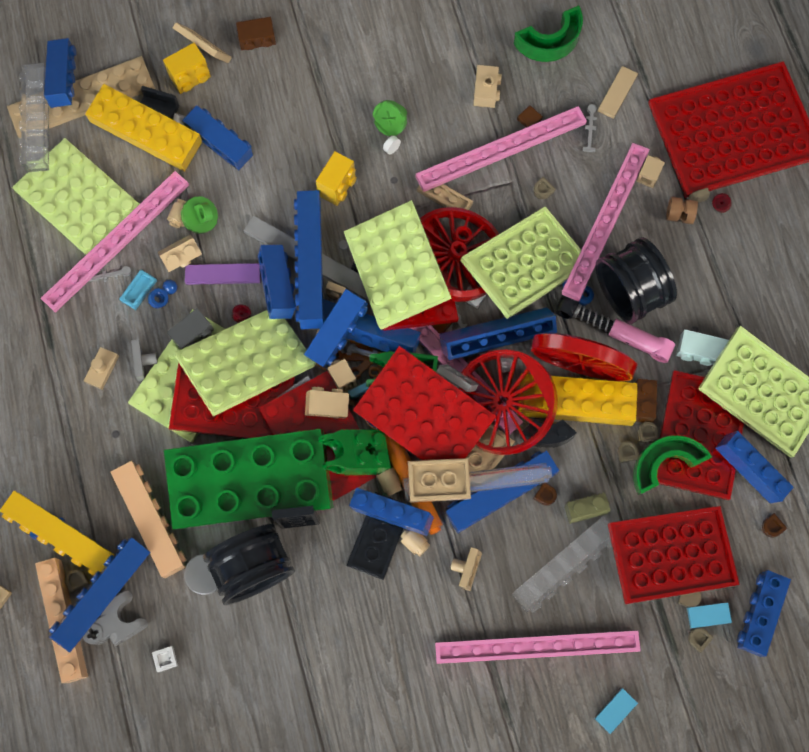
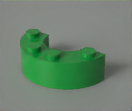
M578 5L563 12L561 19L562 28L554 34H541L535 31L532 26L515 32L514 46L524 56L535 61L552 62L564 58L573 51L579 41L583 25V15L580 6Z
M667 436L651 443L640 453L634 465L633 482L637 494H643L659 485L657 471L661 462L670 457L679 458L691 468L712 458L710 452L699 442L685 436Z

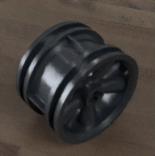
M639 237L635 241L628 243L625 249L616 254L609 253L596 261L597 278L606 299L616 314L628 324H633L637 320L643 319L647 313L656 308H663L667 304L673 303L677 298L675 280L665 258L657 247L644 237Z
M266 524L242 532L223 541L204 554L203 560L209 563L207 569L218 588L219 596H224L222 599L223 605L234 604L255 596L294 574V567L288 566L291 561L282 546L279 534L274 533L276 530L274 524Z

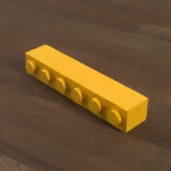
M16 490L12 492L0 509V512L3 513L2 518L10 523L13 520L20 524L19 529L27 534L33 532L37 535L36 539L44 545H47V543L55 546L53 549L55 552L62 556L66 553L72 557L70 561L75 565L81 567L83 564L89 568L87 572L91 575H94L97 571L101 572L105 568L103 563L110 555H115Z

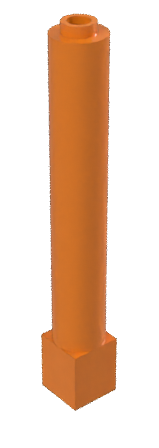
M385 434L389 460L410 501L408 461L412 460L406 448ZM432 501L410 502L413 507L430 512L434 517L428 532L430 535L441 531L440 527L443 523Z

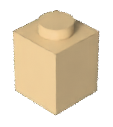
M648 155L636 181L653 188L665 162L657 157Z

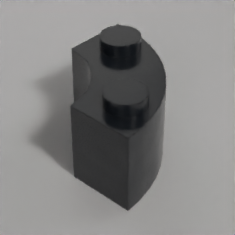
M562 419L552 424L547 434L534 446L539 448L559 447L571 441L577 432ZM533 420V422L537 424L539 427L543 425V423L539 422L538 420ZM529 424L523 430L527 440L538 432V429L532 424Z

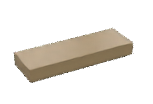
M622 66L602 101L598 112L614 119L638 73Z
M444 184L425 192L422 191L420 185L417 188V192L443 207H457L469 210L473 204L471 199Z

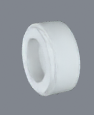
M396 136L389 137L384 143L383 150L389 155L393 154L400 146V139Z

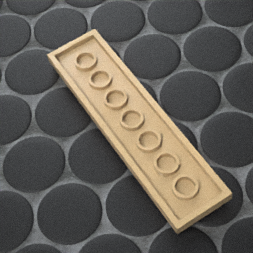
M140 56L76 80L73 83L75 96L72 97V105L50 108L44 93L7 106L17 136L21 140L84 116L103 84L130 98L142 94V86L155 89L143 57Z

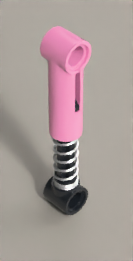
M564 295L561 296L554 310L562 318L572 319V317H578L581 321H587V324H593V327L602 328L605 332H609L608 336L639 349L662 363H668L675 348V343L667 338L656 337L617 318L612 321L609 317H603V314L598 315L597 312L594 313L591 309H585V306L580 305L579 301Z

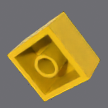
M195 43L163 59L168 75L180 94L190 91L194 86L206 82L211 77L206 60Z
M334 151L316 180L317 190H319L321 198L338 206L340 201L343 202L345 200L348 188L352 187L357 179L353 160Z

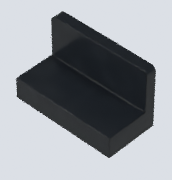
M142 86L143 98L140 103L173 120L174 113H177L179 108L176 96Z

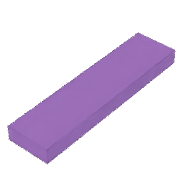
M259 263L185 266L186 285L260 283L261 272Z

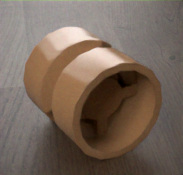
M671 197L668 203L666 220L675 222L681 220L682 223L693 224L697 214L698 201L686 199L684 202L682 198Z

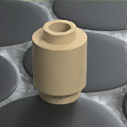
M178 199L173 204L167 218L169 224L175 228L184 227L181 220V210L186 201Z
M394 468L388 469L376 476L384 493H387L388 496L402 490L400 486L402 484Z
M406 529L400 536L402 538L401 543L419 557L430 546L427 542L428 540L422 534Z

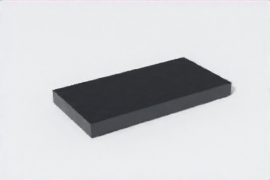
M377 492L374 493V494H377V495H380V496H383V497H386V498H389V499H392V500L401 502V501H399V500L393 499V498L388 497V496H385V495H383V494H380V493H377ZM366 515L346 566L384 580L403 528Z
M314 506L272 510V518L281 529L320 524V517Z

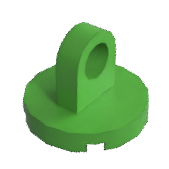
M384 100L374 108V124L381 133L386 136H397L405 129L407 125V111L402 105L392 100Z
M202 196L193 197L185 202L181 210V220L188 230L196 234H204L212 230L217 224L218 212L214 203Z

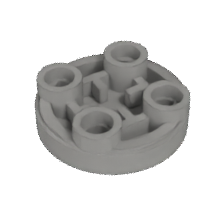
M200 554L192 558L186 565L184 579L189 589L201 595H210L216 592L218 588L207 569L209 563L204 562V554Z

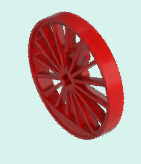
M439 208L423 215L420 220L425 233L437 243L429 242L431 248L435 250L433 251L435 258H439L436 259L437 263L446 262L440 268L441 272L451 263L446 279V285L452 297L449 301L466 302L486 295L487 293L482 287L479 288L472 275L460 260L464 255L499 235L496 228L484 217L463 208ZM439 218H449L452 241ZM454 218L465 220L464 226L458 227L455 231ZM433 221L444 240L425 225ZM468 222L479 227L473 235L467 227ZM481 231H484L490 237L488 240L467 247ZM454 265L458 288L448 285ZM461 270L473 290H463Z
M543 333L533 337L531 353L551 365L577 374L623 382L633 379L638 366L625 353L593 340L560 333Z
M494 350L478 356L461 372L495 396L467 392L459 387L466 394L493 400L480 402L485 408H492V413L497 417L495 418L496 422L489 445L478 441L475 445L477 448L492 454L511 455L533 447L547 434L556 416L558 398L551 375L537 360L515 350ZM501 358H514L504 390ZM494 359H497L500 391L484 364ZM521 359L527 368L510 389L517 361ZM481 365L497 394L471 375ZM530 372L535 381L514 392ZM535 385H538L542 393L516 397ZM504 398L507 400V401H506V403H507L506 406H504V405L502 404V403H503V402H502V399H504ZM544 398L549 410L516 402ZM514 406L547 414L546 420L539 427L514 408ZM511 410L536 427L538 432L527 440ZM507 412L524 440L521 444L515 446L510 444ZM503 413L507 447H493Z

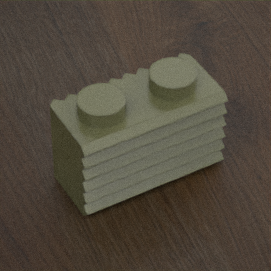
M604 492L594 496L591 495L590 497L587 496L586 498L583 497V499L568 501L564 507L569 524L610 512L609 503Z

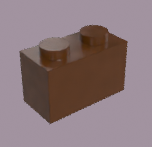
M271 17L236 22L241 50H253L254 48L276 45Z
M637 379L635 382L638 383L636 422H653L656 419L657 380Z

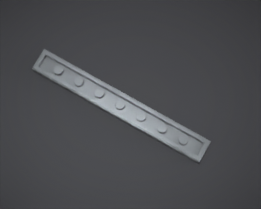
M252 216L243 230L245 234L265 245H283L287 256L294 261H298L294 246L298 245V241H295V238ZM322 254L323 277L346 287L350 292L369 302L360 275Z

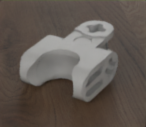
M124 591L114 597L99 616V619L93 623L83 636L86 643L100 645L111 638L114 646L148 626L147 620L142 618L130 623H125L122 620V609L133 598L130 591ZM94 630L99 632L96 634L97 638H92Z

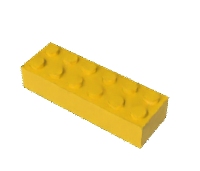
M106 84L102 85L85 113L88 120L94 125L184 172L202 143L199 133Z
M527 374L518 386V390L535 381L531 374ZM551 376L558 398L555 420L563 419L567 421L632 426L636 422L638 383ZM535 385L518 395V397L542 393L538 385ZM544 398L517 401L520 404L549 410ZM517 407V410L526 417L544 419L547 417V414Z

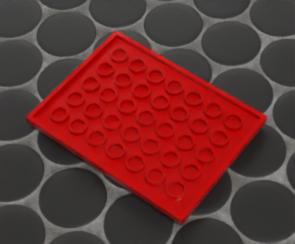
M784 61L649 99L648 101L686 198L693 192L704 188L712 191L809 162V118Z

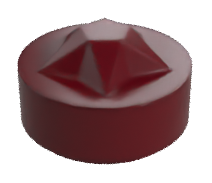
M720 193L713 198L712 205L717 212L724 213L731 208L732 201L729 195Z
M236 305L232 310V318L237 323L251 317V310L246 305Z

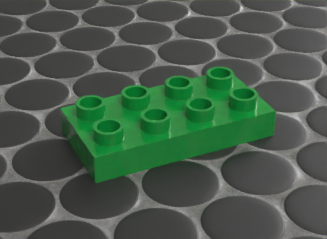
M324 429L164 450L172 529L272 517V510L314 506L316 511L334 508L329 470L322 468V464H326L328 461L326 445L318 441V438L324 435Z

